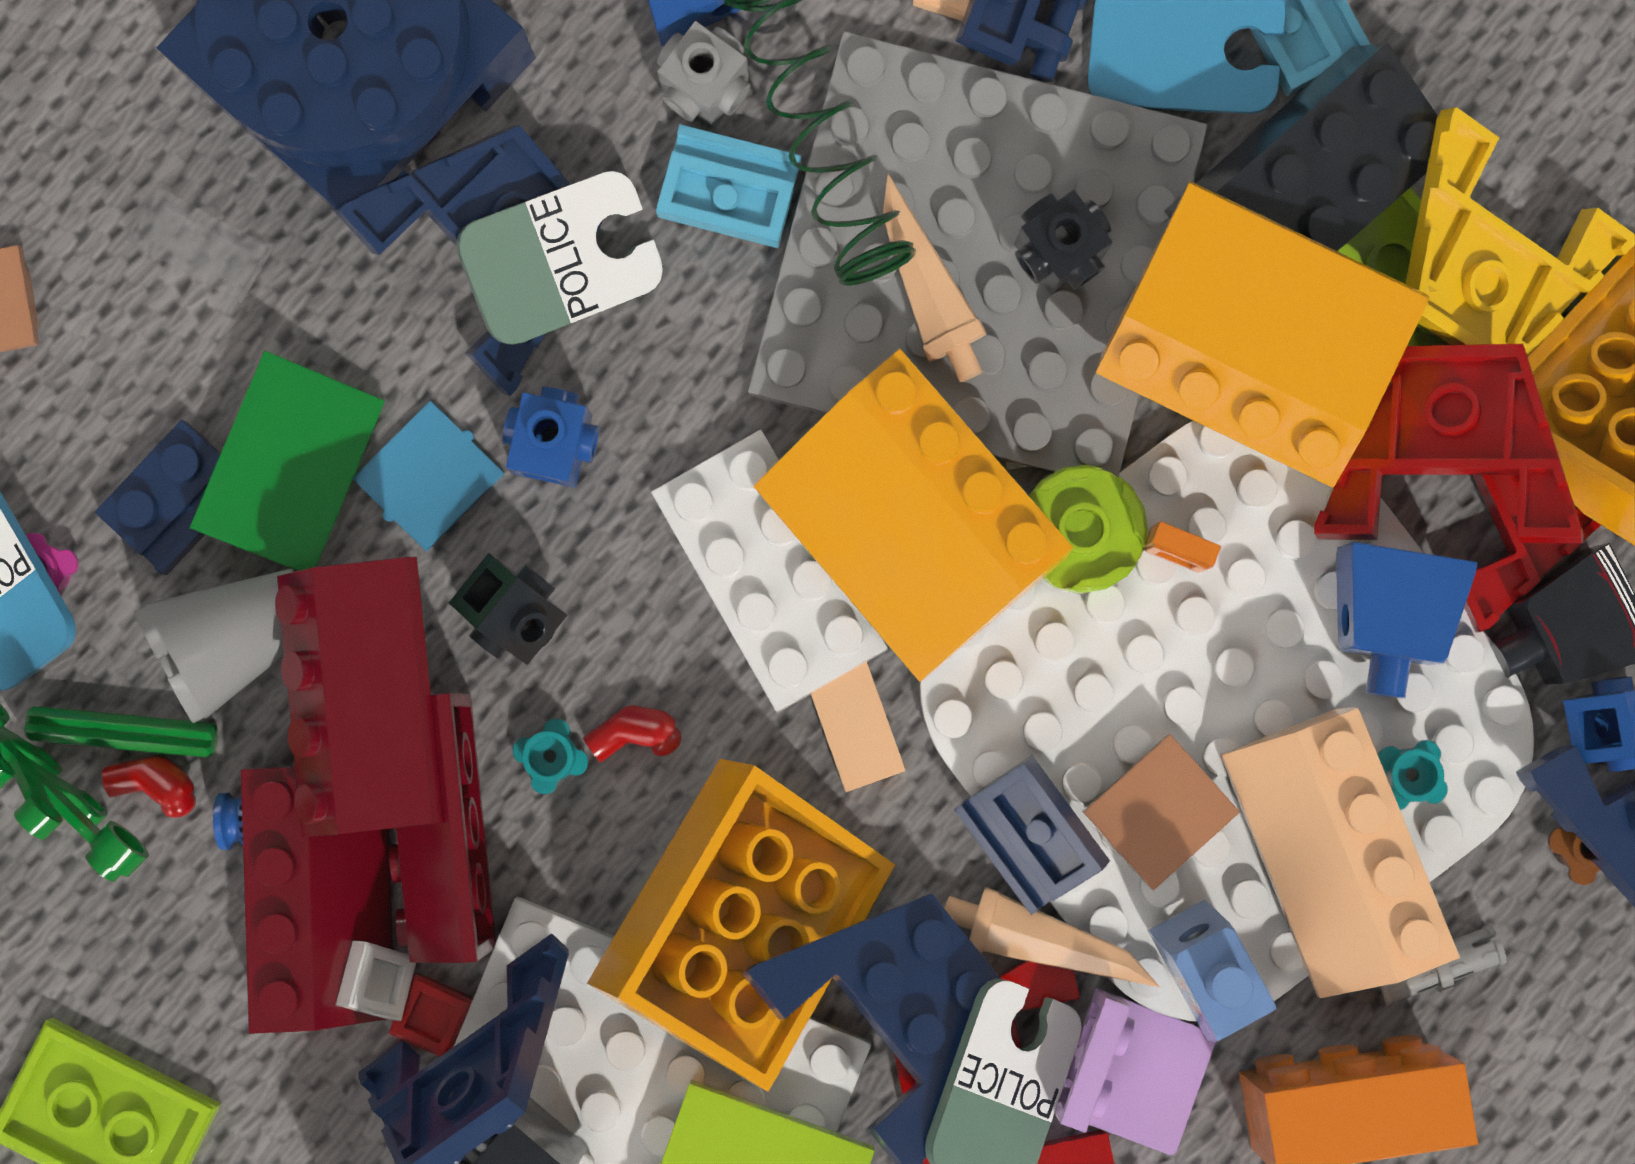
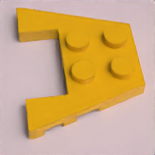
M1459 108L1443 109L1436 120L1405 283L1430 297L1418 323L1450 345L1523 343L1527 356H1529L1564 319L1561 313L1580 293L1590 292L1604 277L1601 271L1616 256L1625 255L1635 245V234L1599 208L1581 209L1558 257H1554L1471 199L1470 195L1499 137Z

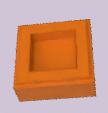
M1160 521L1150 527L1145 544V552L1200 573L1214 567L1222 546Z

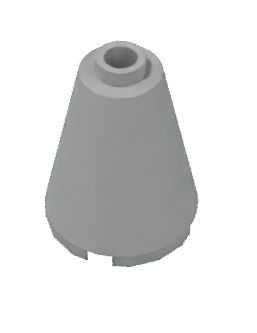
M292 568L146 603V606L134 611L136 619L156 659H159L172 689L192 723L208 718L284 656L282 625L276 614L275 598L278 592L277 576L294 572Z

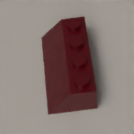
M401 557L312 567L277 576L278 592L275 598V610L282 625L284 646L281 673L283 682L288 688L291 719L288 728V744L294 754L297 782L294 808L301 823L302 837L338 835L442 823L443 812L417 557Z
M471 694L431 695L443 822L396 828L398 844L390 845L389 865L393 882H402L404 908L397 909L396 934L399 946L401 948L408 947L410 963L477 962L494 950L497 942Z
M295 766L241 769L249 1034L317 1031L386 1020L381 1017L337 1006L336 1001L353 941L368 942L393 950L389 829L302 837L301 823L294 808V795L297 789Z

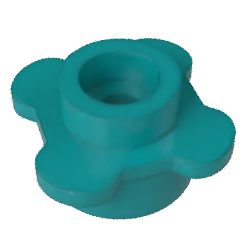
M548 720L543 731L533 735L531 738H519L513 746L514 759L517 762L523 763L525 770L532 777V788L540 794L554 792L559 781L569 775H581L588 767L587 754L575 747L569 737L570 726L564 720ZM548 750H553L556 753V760L552 763L545 760V753Z
M1420 740L1413 748L1399 750L1394 746H1386L1379 751V760L1400 810L1405 809L1410 802L1427 801L1431 804H1437L1446 797L1448 786L1444 781V769L1439 761L1441 750L1434 742ZM1411 768L1417 772V778L1414 781H1409L1406 777L1407 771Z

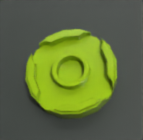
M1088 464L1065 467L1041 480L1030 493L1029 497L1073 546L1068 558L1043 578L1053 588L1076 594L1102 591L1126 578L1136 566L1141 557L1142 550L1145 548L1148 536L1145 507L1133 487L1121 477H1116L1111 472L1102 470L1103 468Z

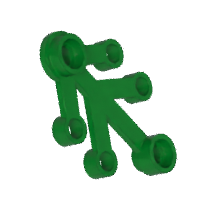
M0 704V789L13 776L15 777L25 799V802L14 812L17 822L34 837L45 840L63 822V817L90 844L91 850L85 855V858L98 874L112 882H115L121 875L129 877L149 857L145 846L129 830L116 822L109 821L100 830L97 825L108 815L107 811L89 793L77 789L58 777L63 771L62 767L43 748L29 743L4 727L10 720V716Z

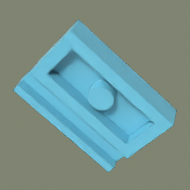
M1284 0L1286 13L1283 36H1265L1257 30L1250 29L1268 64L1280 66L1279 84L1286 97L1308 86L1351 47L1371 45L1346 0Z
M679 124L674 151L671 153L656 208L657 217L779 248L796 178L800 170L791 165L788 157L790 152ZM794 154L796 161L801 164V155Z

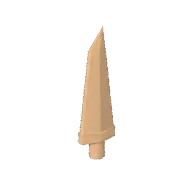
M888 174L883 214L898 210L900 213L899 216L886 222L884 225L890 242L910 241L913 242V248L916 249L915 256L908 263L900 267L899 271L924 345L922 348L929 362L947 355L959 382L967 381L983 372L970 344L987 333L981 320L977 319Z
M985 887L979 905L949 896L944 909L956 924L972 930L969 940L981 954L985 952L1160 987L1129 951L1043 912L1037 911L1031 915L1023 903L1001 894L1000 891Z

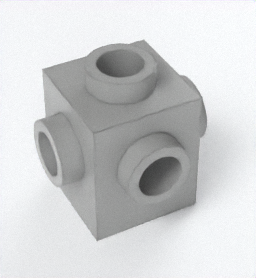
M696 21L684 36L679 32L674 34L665 44L657 59V64L660 66L657 73L662 92L664 93L663 101L684 119L692 122L697 117L711 128L715 126L724 113L728 116L732 115L744 101L751 86L748 83L747 58L743 56L745 52L743 45L722 28L715 27L710 32ZM701 61L712 67L706 73L694 72Z

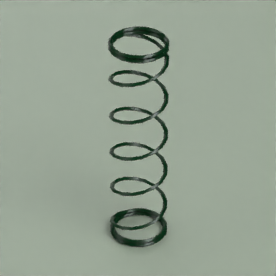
M724 0L727 6L748 12L766 11L754 23L746 36L744 43L746 56L758 63L767 65L792 64L771 86L766 99L768 109L780 117L790 119L818 117L793 142L788 156L791 165L802 171L812 173H829L845 170L824 187L815 199L811 210L813 219L823 225L833 227H852L873 223L856 235L838 254L834 270L837 278H839V283L846 286L862 284L887 275L908 263L915 256L916 249L913 248V242L901 240L868 250L840 267L842 258L855 244L881 225L899 216L900 211L894 210L881 215L851 221L824 220L819 217L817 212L818 204L834 186L863 166L876 161V155L828 167L803 166L796 161L795 150L802 139L827 118L839 111L852 107L854 101L850 99L832 108L807 113L782 112L773 105V93L779 84L805 62L829 53L832 46L825 45L806 55L788 59L759 58L751 51L750 40L752 35L769 16L781 8L792 6L803 0H781L776 4L764 6L758 5L771 0ZM897 254L896 256H894V257L888 259L887 261H885V262H883V263H880V264H878V265H876V266H873V267H871V268H868V269H865V270L856 272L857 270H859V269H861V268H863V267H865V266H867V265H869V264H871V263H873V262H876V261H878V260H880V259H883V258H886V257H889V256H892V255Z

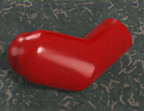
M630 705L624 707L586 734L583 740L598 761L603 762L628 743L651 747L655 755L667 756L677 750L682 736L680 730L675 727V719L667 712Z
M152 756L106 766L102 770L103 786L110 798L143 791L154 802L161 805L162 813L172 818H180L189 814L196 805V796L192 792L194 789L193 781L188 774L168 758Z

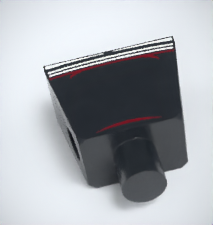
M1610 543L1588 547L1579 551L1540 579L1541 581L1524 597H1519L1507 608L1517 631L1490 643L1505 677L1509 678L1535 665L1545 685L1570 683L1635 664V593Z

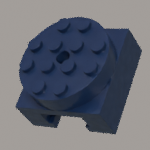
M197 0L193 9L156 47L191 83L333 209L348 199L406 174L403 169L469 98L487 112L536 58L523 27L492 0ZM317 16L328 25L335 21H347L346 29L336 39L322 40L325 28Z

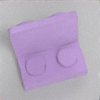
M1095 988L1082 1024L1080 1040L1061 1092L1055 1115L1061 1124L1086 1133L1088 1125L1168 1155H1174L1179 1147L1216 1041H1208L1200 1026L1160 1014L1139 1003Z

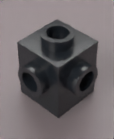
M1075 190L1060 200H1057L1051 193L1040 199L1021 215L1025 224L1020 228L1014 243L1018 249L1015 252V256L1026 275L1035 284L1042 282L1050 295L1068 283L1073 290H1076L1105 268L1101 260L1113 243L1107 235L1111 232V226L1105 214L1092 200L1084 203ZM1063 226L1075 243L1070 245L1061 243L1055 235V230Z
M490 553L486 555L449 601V604L474 627L469 637L497 659H500L508 651L526 665L531 662L542 647L549 643L555 630L567 617V614L549 599L555 590L550 583L526 565L517 574Z

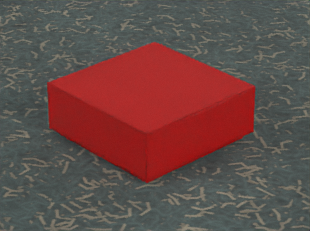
M417 972L411 981L402 1020H393L388 1034L440 1057L454 1047L474 997Z

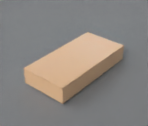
M867 661L811 693L845 792L906 771Z

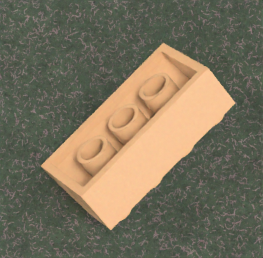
M1337 708L1220 754L1317 997L1325 998L1399 983L1460 958L1359 708Z

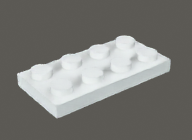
M760 429L653 490L651 493L775 711L779 713L857 666L887 651L888 648L880 635L754 489L753 486L779 461Z

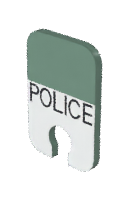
M614 171L599 173L474 220L463 227L458 234L456 243L458 256L485 326L493 338L506 344L523 343L644 295L656 288L661 280L663 268L654 240H648L633 246L627 255L618 259L610 258L602 253L596 241L597 227L607 216L614 214L627 216L643 210L636 189L630 179L622 173Z
M997 978L988 981L981 987L975 998L927 1135L925 1152L930 1164L1038 1163L1080 1040L1082 1027L1076 1010L1057 1000L1045 997L1039 1013V1032L1029 1046L1019 1049L1012 1040L1011 1025L1016 1013L1023 1008L1029 989L1014 982Z

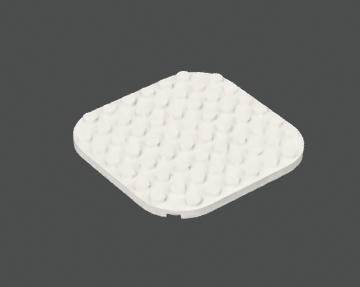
M1192 421L1169 435L1120 472L1119 477L1133 487L1144 505L1148 532L1151 526L1162 521L1221 545V550L1213 568L1197 573L1147 553L1144 548L1140 559L1130 574L1102 591L1076 594L1053 588L1042 579L920 682V702L929 736L945 764L970 797L1029 756H1034L1110 860L1101 872L1055 901H1050V903L1065 923L1129 951L1160 986L1155 987L1108 977L1122 992L1155 1012L1187 1021H1196L1147 930L1202 900H1206L1230 922L1273 1001L1284 995L1308 976L1220 754L1337 708H1359L1377 755L1386 746H1394L1401 750L1413 748L1420 740L1434 742L1441 750L1439 761L1444 769V781L1448 786L1447 795L1437 804H1431L1427 801L1410 802L1405 809L1400 810L1428 880L1431 882L1485 841L1509 817L1525 789L1516 771L1532 763L1534 750L1533 720L1524 689L1516 674L1509 678L1505 677L1490 646V643H1492L1491 639L1484 631L1475 632L1465 608L1445 663L1435 665L1410 664L1405 699L1365 693L1371 656L1340 651L1338 646L1337 547L1357 542L1423 553L1381 497L1378 540L1318 539L1314 534L1315 522L1320 510L1324 511L1333 490L1332 487L1196 421ZM1171 734L1240 813L1153 891L1099 833L1082 811L1166 735ZM1413 768L1409 769L1406 773L1409 781H1414L1417 778V772ZM1201 930L1199 932L1192 934L1183 942L1190 941L1201 936L1206 932V930Z

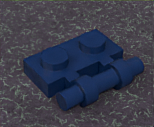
M969 0L955 42L1010 66L1020 61L1024 46L1030 47L1036 53L1029 74L1037 80L1053 82L1059 62L1067 60L1073 44L1069 33L1077 10H1083L1087 0H1052L1054 4L1046 25L1034 20L1040 0Z

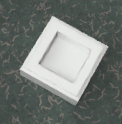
M353 941L336 1005L388 1020L401 1021L416 963H410L408 954L368 942Z

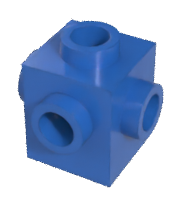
M542 387L540 396L522 393L519 408L510 407L503 429V444L510 445L506 463L507 470L516 476L572 488L577 487L582 461L592 463L599 438V426L591 424L592 413L586 406L578 404L580 395L553 387ZM551 428H558L557 436L549 442H544L546 432Z
M1632 676L1591 682L1592 694L1563 701L1571 746H1577L1585 764L1606 762L1609 772L1635 769V687L1633 686Z

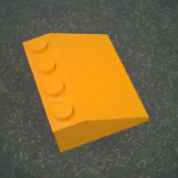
M1189 181L1101 353L1095 373L1333 488L1363 438L1430 297L1409 285Z
M1634 245L1530 354L1528 359L1574 504L1583 514L1635 546Z
M901 349L896 351L853 387L753 486L919 682L924 680L1067 559L1073 549V546Z
M719 759L586 984L744 1079L769 1092L831 979L786 1019L779 1020L743 976L742 972L759 962L771 959L796 947L865 920L895 864L755 765Z

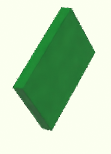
M264 350L190 525V529L297 571L316 567L385 401Z

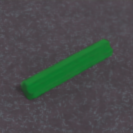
M42 706L29 708L24 726L25 737L30 741L197 757H210L214 755L218 740L217 725L209 722L197 721L192 723L188 720Z

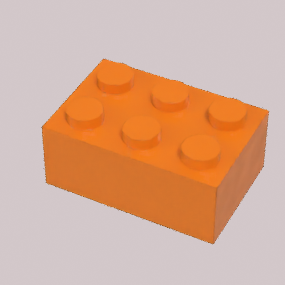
M1418 1035L1386 1038L1382 1040L1383 1050L1359 1053L1358 1046L1356 1045L1329 1046L1318 1050L1319 1060L1295 1063L1294 1056L1289 1054L1255 1059L1256 1069L1239 1071L1251 1149L1266 1164H1355L1479 1145L1465 1063L1443 1052L1440 1046L1429 1043L1423 1044L1422 1037Z

